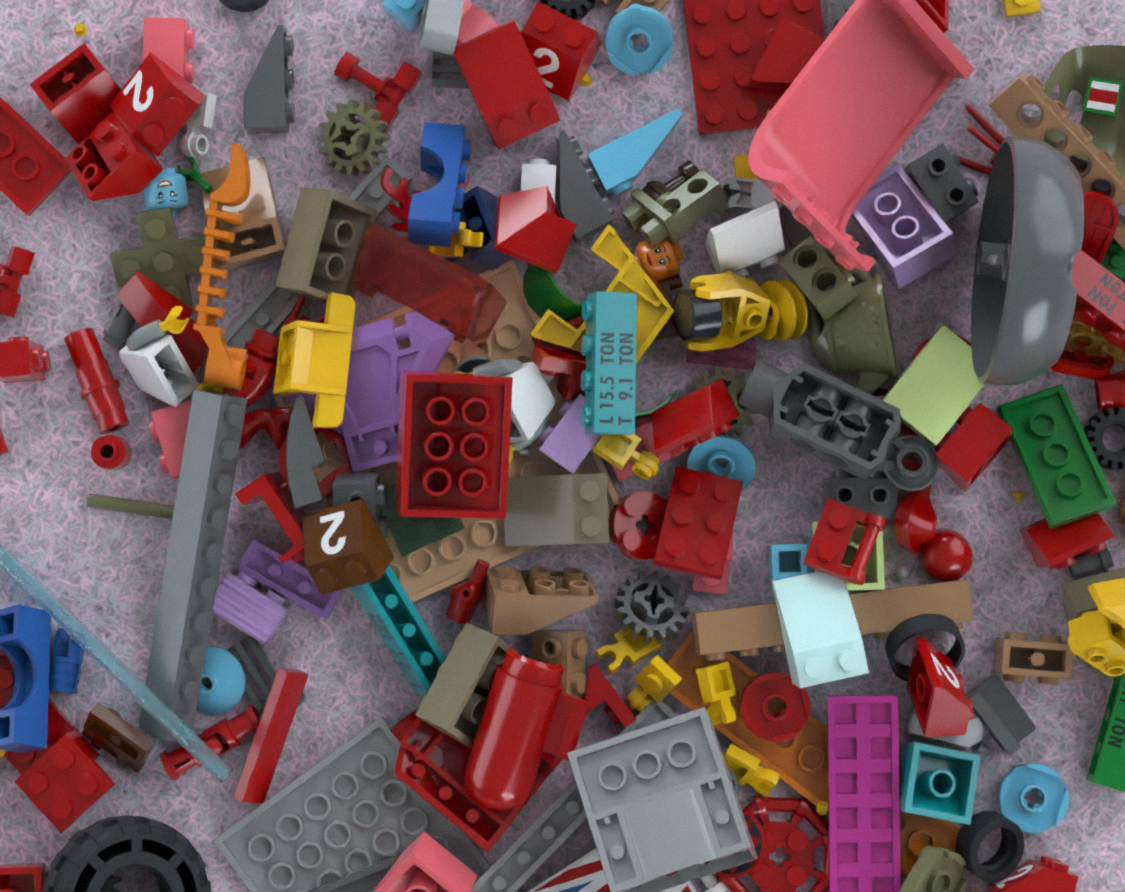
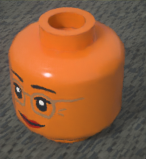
M667 237L654 247L645 240L640 241L636 245V253L633 254L638 264L653 282H660L677 275L680 272L679 261L685 259L679 243L673 244Z

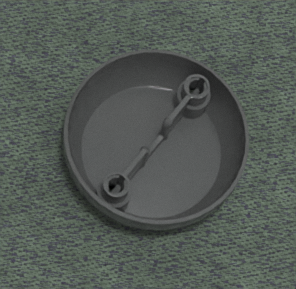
M1007 137L1002 142L991 169L980 221L972 292L971 347L974 371L977 380L982 384L1018 385L1036 378L1051 368L1059 360L1064 350L1076 304L1077 291L1076 287L1072 284V268L1075 255L1081 251L1084 237V196L1081 177L1071 161L1059 150L1043 141L1025 137Z

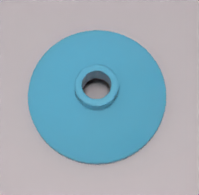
M718 435L702 444L695 445L691 449L687 468L743 481L741 490L743 491L753 481L756 472V461L752 451L743 442L730 436ZM718 458H724L728 461L721 463Z
M210 646L206 649L197 711L208 715H219L230 711L240 702L245 691L246 679L241 663L232 653L220 647ZM205 677L212 681L211 689L205 686L203 681Z

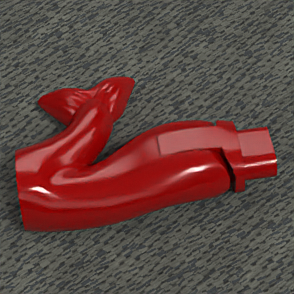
M255 328L251 341H246L245 349H247L248 353L245 378L241 390L223 388L221 393L247 398L246 410L263 396L275 377L277 361L274 359H277L278 356L276 349L280 337ZM293 407L259 409L247 414L245 413L239 449L245 448L260 429H266L274 446L279 450L286 439V425L289 424Z

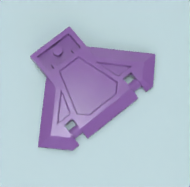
M418 311L406 313V325L396 327L393 318H388L353 329L344 419L339 427L332 428L344 436L353 472L397 461L401 370L437 371L455 337L454 333ZM409 338L411 347L403 349L401 340ZM275 377L269 387L272 391L274 390ZM299 392L286 397L282 396L293 404L297 397L303 396L308 413L311 416L314 415L315 394Z

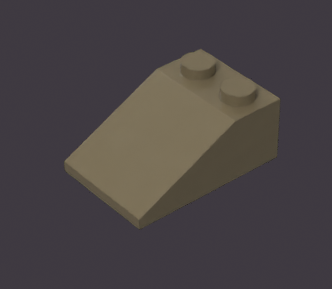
M607 473L508 478L506 519H504L505 547L608 544Z

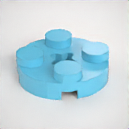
M632 4L627 9L621 10L612 18L606 30L605 42L609 59L615 67L630 75H639V73L649 71L652 73L659 70L666 64L672 53L673 29L669 21L656 9L640 4ZM640 33L646 35L645 40L648 45L643 46L640 44L637 48L632 46V35H639Z
M1025 763L1014 766L1004 775L998 787L997 801L1000 813L1017 824L1021 831L1040 833L1061 822L1068 809L1069 795L1064 782L1056 771L1043 764ZM1032 788H1037V795L1042 797L1041 802L1034 803L1032 807H1028V801L1024 799V795L1026 792H1031Z

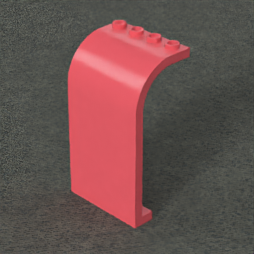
M855 0L759 126L749 149V167L754 175L770 190L771 195L792 212V216L814 235L818 243L834 255L835 260L842 267L850 271L855 268L869 272L876 260L871 256L859 253L856 248L860 243L852 240V235L845 233V228L852 212L953 78L967 79L974 68L915 0Z

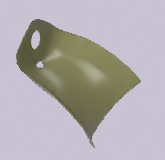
M1091 45L1071 49L1062 56L1045 84L1046 89L1043 92L1050 98L1052 86L1058 83L1060 87L1058 100L1065 106L1068 96L1073 90L1078 91L1083 101H1085L1089 77L1124 82L1117 118L1083 112L1079 123L1091 134L1093 138L1091 143L1099 151L1104 149L1113 157L1116 162L1114 167L1124 176L1125 46ZM1050 129L1046 132L1047 137L1053 142H1060L1065 139L1062 131L1058 129ZM1072 155L1073 157L1088 163V160L1084 155Z

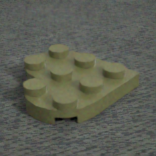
M925 846L921 850L919 859L912 867L899 892H964L967 881L963 879V865H966V861L960 854L948 848Z

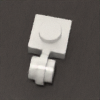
M202 92L206 95L182 126L187 128V132L180 139V149L187 157L200 158L208 151L209 142L207 137L201 133V129H212L217 95Z

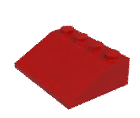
M401 370L395 511L400 517L506 519L513 377Z

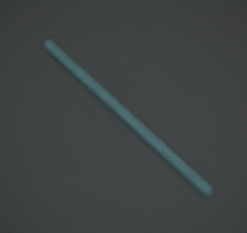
M0 543V567L220 783L224 782L232 774L233 770Z

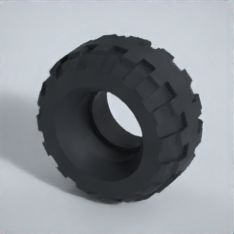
M125 815L95 821L94 824L79 830L68 839L69 842L59 853L57 852L53 859L43 888V892H100L104 882L112 873L130 865L141 866L149 870L156 877L160 892H211V883L208 881L205 871L206 865L200 853L196 851L190 841L179 831L163 822L144 816Z

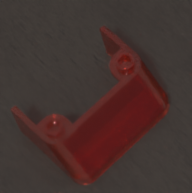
M370 222L363 234L352 280L357 283L354 289L370 298H373L376 293L381 296L384 295L441 324L444 328L455 334L454 341L463 344L465 340H468L475 347L482 350L507 303L491 283Z

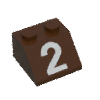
M363 499L306 514L303 517L305 567L321 595L380 580L394 559L391 549Z

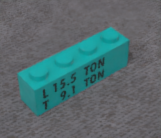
M596 291L588 294L587 300H584L582 304V319L586 321V335L582 337L581 352L583 356H586V370H583L581 374V389L585 391V405L581 407L580 422L582 426H585V434L632 435L635 434L637 293Z
M389 565L380 580L350 588L414 692L425 695L434 682L437 671L441 664L445 662L446 657Z

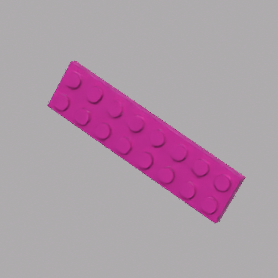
M827 695L829 892H899L901 884L898 695Z

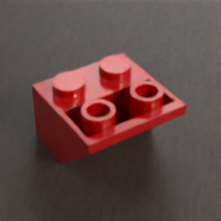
M85 43L30 84L49 111L78 145L95 129L99 122L103 121L113 111L109 105L121 90L120 86Z
M113 111L103 121L99 122L95 129L79 145L74 147L65 158L86 196L91 201L140 193L163 170L155 155L128 133Z
M719 379L652 412L654 451L657 457L668 451L671 457H674L732 428L730 421L739 417L740 414L723 379Z
M1099 514L1051 530L1044 518L1019 530L1037 567H1048L1049 570L1055 568L1060 570L1076 562L1074 556L1078 554L1080 556L1086 553L1091 555L1107 547L1105 541L1114 537L1112 530Z

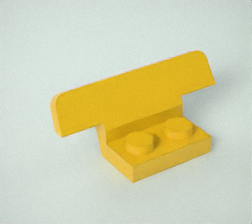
M333 292L327 294L324 324L297 320L281 327L273 394L285 397L299 392L315 394L312 428H337L343 423L356 311L355 301L348 295Z

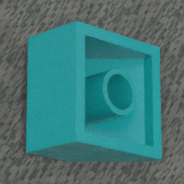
M918 742L901 743L899 753V799L901 811L971 825L981 755Z

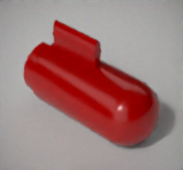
M513 647L506 651L503 663L498 664L465 768V786L472 799L485 808L496 810L514 809L525 802L533 788L544 752L569 761L567 753L576 749L590 705L589 702L564 693V684L561 682L564 669L561 664H547L527 658L515 652Z

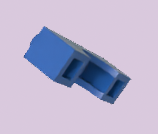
M424 123L421 140V171L434 176L439 183L429 190L412 194L408 217L409 244L451 247L452 234H459L461 213L456 212V208L463 209L464 188H460V184L466 185L468 164H464L463 161H470L471 140H465V125Z
M23 605L0 609V649L9 658L15 676L13 695L8 704L0 710V750L27 753L47 748L51 635L50 611Z

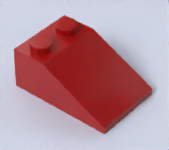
M514 20L455 47L453 54L491 139L498 149L504 148L561 121L545 83Z

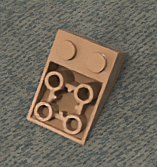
M265 157L249 160L251 187L247 200L236 207L222 205V210L244 214L242 225L220 222V229L233 231L236 235L234 243L218 242V248L230 250L231 252L228 262L217 260L219 268L232 271L283 257L287 241ZM230 166L201 173L202 177L213 187L211 193L215 192L225 182ZM201 188L206 213V209L210 205L211 193L207 194Z
M498 566L495 569H488L485 575L483 610L493 635H528L599 602V595L588 572H584L577 567H567L563 571H552L541 566L531 567L529 570H516L511 566Z

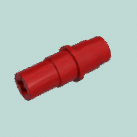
M93 328L81 329L67 335L64 341L75 366V374L82 389L80 396L82 400H86L100 434H107L124 428L129 424V420L125 412L124 402L118 390L120 383L118 379L113 377Z

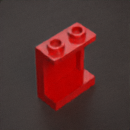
M279 472L263 474L235 493L242 505L254 504L264 500L293 543V548L278 557L281 563L292 561L294 565L300 561L303 562L305 561L303 517L306 513L304 510L294 512L288 488L283 491L279 487L284 483Z

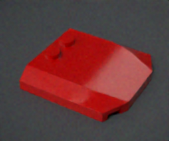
M417 717L402 735L393 775L488 853L563 759L546 752L543 753L533 788L525 802L518 807L508 810L485 808L472 799L465 786V768L471 748Z

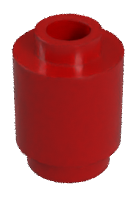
M103 435L94 441L91 447V457L94 463L103 469L120 470L130 462L132 450L125 439L114 435ZM109 446H112L114 453L110 458H106V450Z

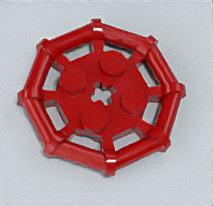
M760 794L753 796L754 799L743 810L755 817L759 815L762 821L761 825L768 840L766 856L761 865L748 874L760 887L758 892H796L795 890L803 885L810 875L817 879L818 882L808 892H828L829 825L826 820L817 813L809 803V800L804 796L801 798L761 797ZM767 811L793 813L790 822L770 821ZM804 817L820 836L810 840L797 825ZM824 846L823 871L813 868L814 848ZM776 847H782L783 853L789 854L788 860L782 861V866H775V861L769 859V854L775 853ZM717 875L718 881L723 882L731 892H750L738 878Z

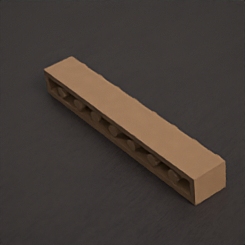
M968 579L849 593L861 637L865 634L875 633V639H886L900 623L921 614L947 616L956 623L958 629H963V622L973 621ZM776 602L691 613L695 654L705 655L706 661L726 659V652L739 650L740 656L760 654V648L773 646L774 652L786 651Z

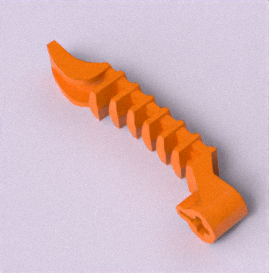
M231 143L228 176L225 182L215 192L210 194V205L205 213L207 227L204 228L203 234L206 239L205 246L202 247L201 251L204 259L203 265L200 266L199 270L202 278L201 285H198L197 288L200 298L199 304H196L195 312L198 313L193 330L200 332L209 347L204 383L241 390L245 378L248 351L247 349L228 346L224 327L216 326L217 318L224 319L225 308L212 306L213 298L225 300L227 292L226 288L214 286L215 279L226 281L228 269L217 268L216 262L217 260L228 262L231 253L230 250L218 248V242L234 243L236 235L233 231L220 229V222L242 225L244 214L222 210V205L236 207L243 204L249 197L251 187V175L246 151L240 144Z

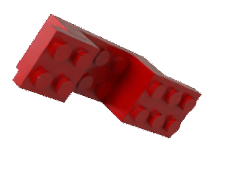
M0 649L1 710L8 704L13 695L15 676L9 658ZM49 699L47 748L27 753L6 751L4 756L21 774L14 782L60 833H63L106 794L115 783L94 761L100 754Z

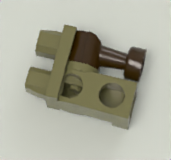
M690 160L678 167L679 175L665 184L658 181H649L642 190L637 187L630 192L634 203L621 212L626 225L630 229L635 231L641 227L639 230L643 238L652 247L666 237L673 244L677 243L682 239L681 234L691 231L697 221L712 210L720 214L729 207L721 184L704 170L699 171Z

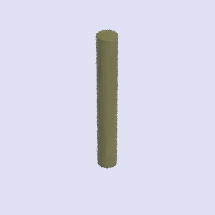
M89 493L87 499V507L168 519L173 518L174 505Z

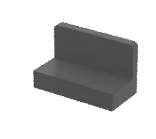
M996 674L990 676L965 695L967 699L972 701L974 714L979 716L983 726L1001 750L1008 755L1021 748L1018 743L1036 729L1035 724Z

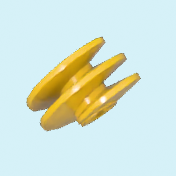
M788 279L771 280L761 284L759 287L771 302L766 328L758 333L759 337L765 341H771L773 338L778 341L799 339L804 334L808 322L807 304L801 289L795 282Z

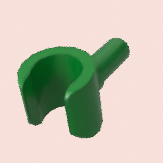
M188 157L189 162L193 165V168L189 171H184L179 165L177 166L179 173L185 176L186 181H195L207 194L213 191V187L202 177L195 158Z

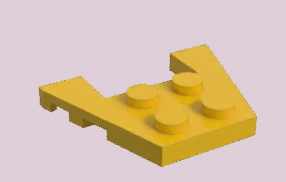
M608 224L590 249V252L619 271L605 292L637 293V365L674 313V310L638 264L630 250L621 241L613 227ZM548 309L530 336L534 339L581 352L582 337L586 335V321L582 323L579 329H576Z

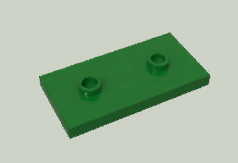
M1063 384L998 405L997 410L1000 418L1013 428L1010 441L1050 530L1116 507L1115 497Z

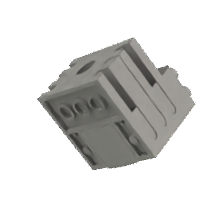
M705 707L567 753L610 892H660L758 859L713 723ZM709 861L706 865H700V863ZM676 871V873L673 876H666L667 874Z

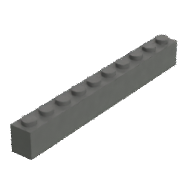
M193 389L138 727L148 735L164 741L192 739L247 405V398L221 392Z

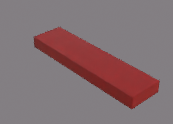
M278 669L233 798L239 802L264 803L309 674L296 669Z

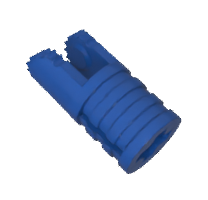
M58 628L51 657L49 690L77 694L87 633L75 631L70 640L71 632L66 628Z

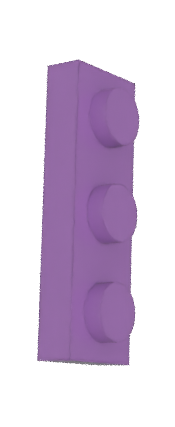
M253 539L236 569L327 619L344 589L321 595L306 567L299 563L294 565L292 561L281 563L278 557L283 554Z

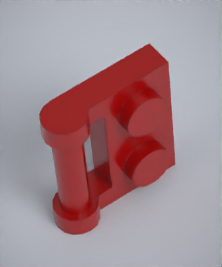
M828 498L803 565L847 582L863 585L867 576L864 571L878 533L884 530L887 520L880 515L866 513ZM855 524L866 528L851 567L842 565L841 562Z

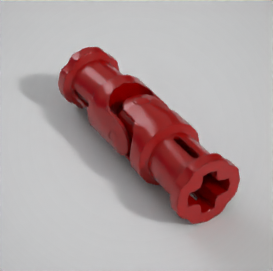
M250 704L245 712L230 720L224 718L205 729L201 734L193 735L192 739L186 740L184 745L169 753L166 751L160 753V759L170 778L174 781L179 779V774L196 765L200 767L210 761V758L218 757L240 746V741L255 734L261 719L256 708ZM221 735L227 740V743L223 744Z

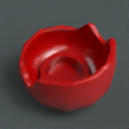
M947 528L936 529L935 538L924 542L921 550L918 552V560L926 573L933 579L942 582L961 579L970 570L973 563V552L967 539L960 533Z

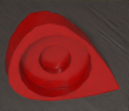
M931 485L922 490L911 491L898 505L894 516L893 525L896 541L900 547L906 548L911 553L917 554L924 542L935 538L937 517L930 500Z

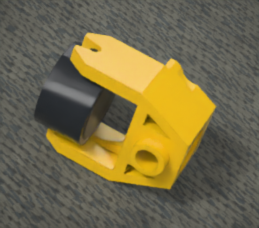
M725 269L723 274L697 276L690 281V289L679 290L675 295L673 302L674 324L678 335L681 337V341L687 342V349L709 351L732 348L764 331L766 328L771 300L753 279L742 274L736 275L730 269Z

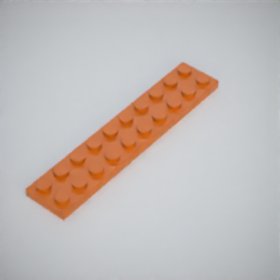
M691 629L666 662L682 678L669 693L692 711L703 707L707 711L711 702L703 703L696 669L718 662L729 661L736 695L731 696L730 701L735 710L736 721L723 724L722 721V723L713 725L714 728L741 749L760 759V763L766 768L781 774L780 779L814 805L821 801L828 803L827 727L810 714L802 730L790 740L769 742L757 737L746 727L742 720L740 700L744 688L759 674L730 652H726V659L706 661L705 655L695 654L693 629ZM776 697L770 698V704L765 706L766 712H772L774 717L780 715L781 708H785L784 702H778ZM899 799L900 871L908 876L912 867L919 859L921 850L925 846L930 845L934 848L944 847L956 852L955 843L960 830L950 821L902 812Z

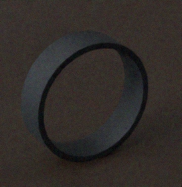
M921 614L911 617L896 626L888 636L885 645L886 655L894 674L908 682L911 666L897 662L895 655L900 646L908 639L928 631H944L956 637L954 645L946 654L952 660L956 669L964 658L965 643L958 626L952 619L940 614Z

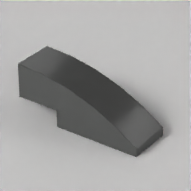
M303 396L295 399L286 440V476L294 512L321 504L322 496L313 470L323 467L325 461L314 428H312V422Z

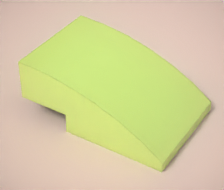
M943 324L881 399L899 408L901 422L933 446L940 442L984 386V384L977 380L974 371L972 347Z

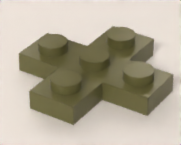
M171 207L137 212L136 219L143 246L110 253L117 287H122L138 270L188 307L193 308L187 274L199 272L200 266L203 265L204 257L201 251L202 247L205 246L206 238L204 234L178 239Z

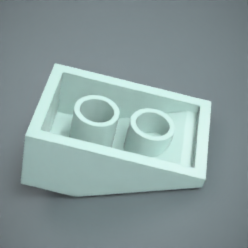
M816 571L772 581L792 684L799 688L869 673L861 633L845 580Z

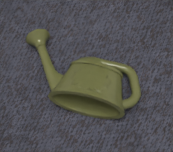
M853 268L849 272L860 282L852 286L858 296L828 320H824L823 331L819 313L805 297L808 309L807 326L811 350L817 361L834 374H858V383L855 388L872 395L891 376L893 379H899L881 273L878 272L873 277L869 272Z

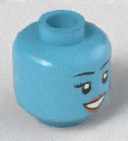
M175 168L163 169L142 190L146 210L171 207L173 217L179 216L178 209H183L189 204L186 178L184 175L176 173Z

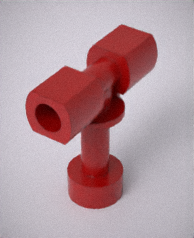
M346 52L338 62L334 75L345 82L351 77L376 92L374 100L379 103L375 109L382 113L378 120L388 123V126L383 129L388 132L400 113L397 109L398 105L406 93L411 95L423 75L422 72L404 61L393 79L387 76L382 81L359 67L360 59Z
M12 246L6 265L0 264V314L12 318L15 317L21 298L17 291L22 275L28 276L35 255L34 252Z

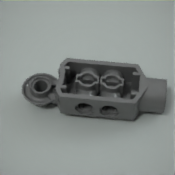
M760 359L757 362L738 403L768 417L769 433L863 480L877 471H881L898 488L916 491L931 485L938 476L940 461L934 457L937 451L931 443L924 438L914 435L898 437L901 431L899 408L806 363L787 373ZM902 460H913L917 464L918 470L915 472L906 470L902 465Z

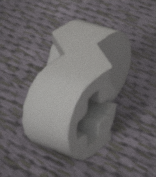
M736 177L720 182L729 205L724 210L728 214L748 213L774 201L778 206V210L783 206V203L775 199L771 195L770 190L759 179L752 180Z

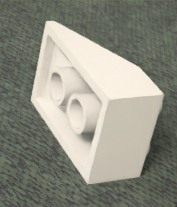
M775 201L709 230L704 245L717 274H723L725 269H730L736 275L742 274L747 276L749 275L747 269L759 264L760 268L764 269L778 263V256L785 251L778 206Z

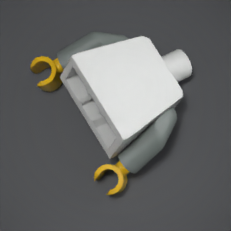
M181 306L173 307L165 321L162 322L158 319L134 331L119 354L121 363L126 366L136 385L142 391L174 407L182 401L191 400L193 389L222 392L223 387L205 383L199 384L171 335L167 334V331L173 334H180L190 318L185 320L176 318L183 310Z
M495 359L474 367V372L469 374L513 377L509 446L510 463L513 458L512 452L515 450L520 452L543 435L549 416L548 413L555 405V398L547 386L554 376L543 374L533 362L521 364L517 359ZM454 371V372H452V373H464V372H462V371Z

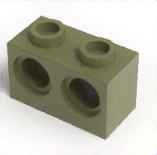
M809 236L778 262L788 277L795 282L803 295L826 321L858 296L851 285L856 280L849 270L842 266L837 268L832 262L835 260L834 255L824 246L818 245ZM813 262H816L813 266L807 268L808 265H810ZM835 284L832 289L825 291L827 287Z

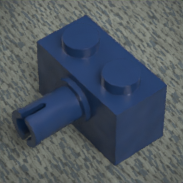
M476 186L464 194L463 209L456 208V212L461 213L460 222L466 223L465 229H469L471 232L483 233L482 247H464L463 255L469 252L472 261L493 271L515 257L494 249L498 197ZM460 257L443 258L447 263L452 264Z

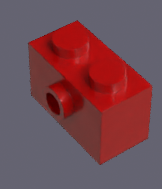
M25 336L10 337L7 342H0V382L15 383L46 380L45 372H50L51 360L49 352L44 351V346L30 341L29 337Z

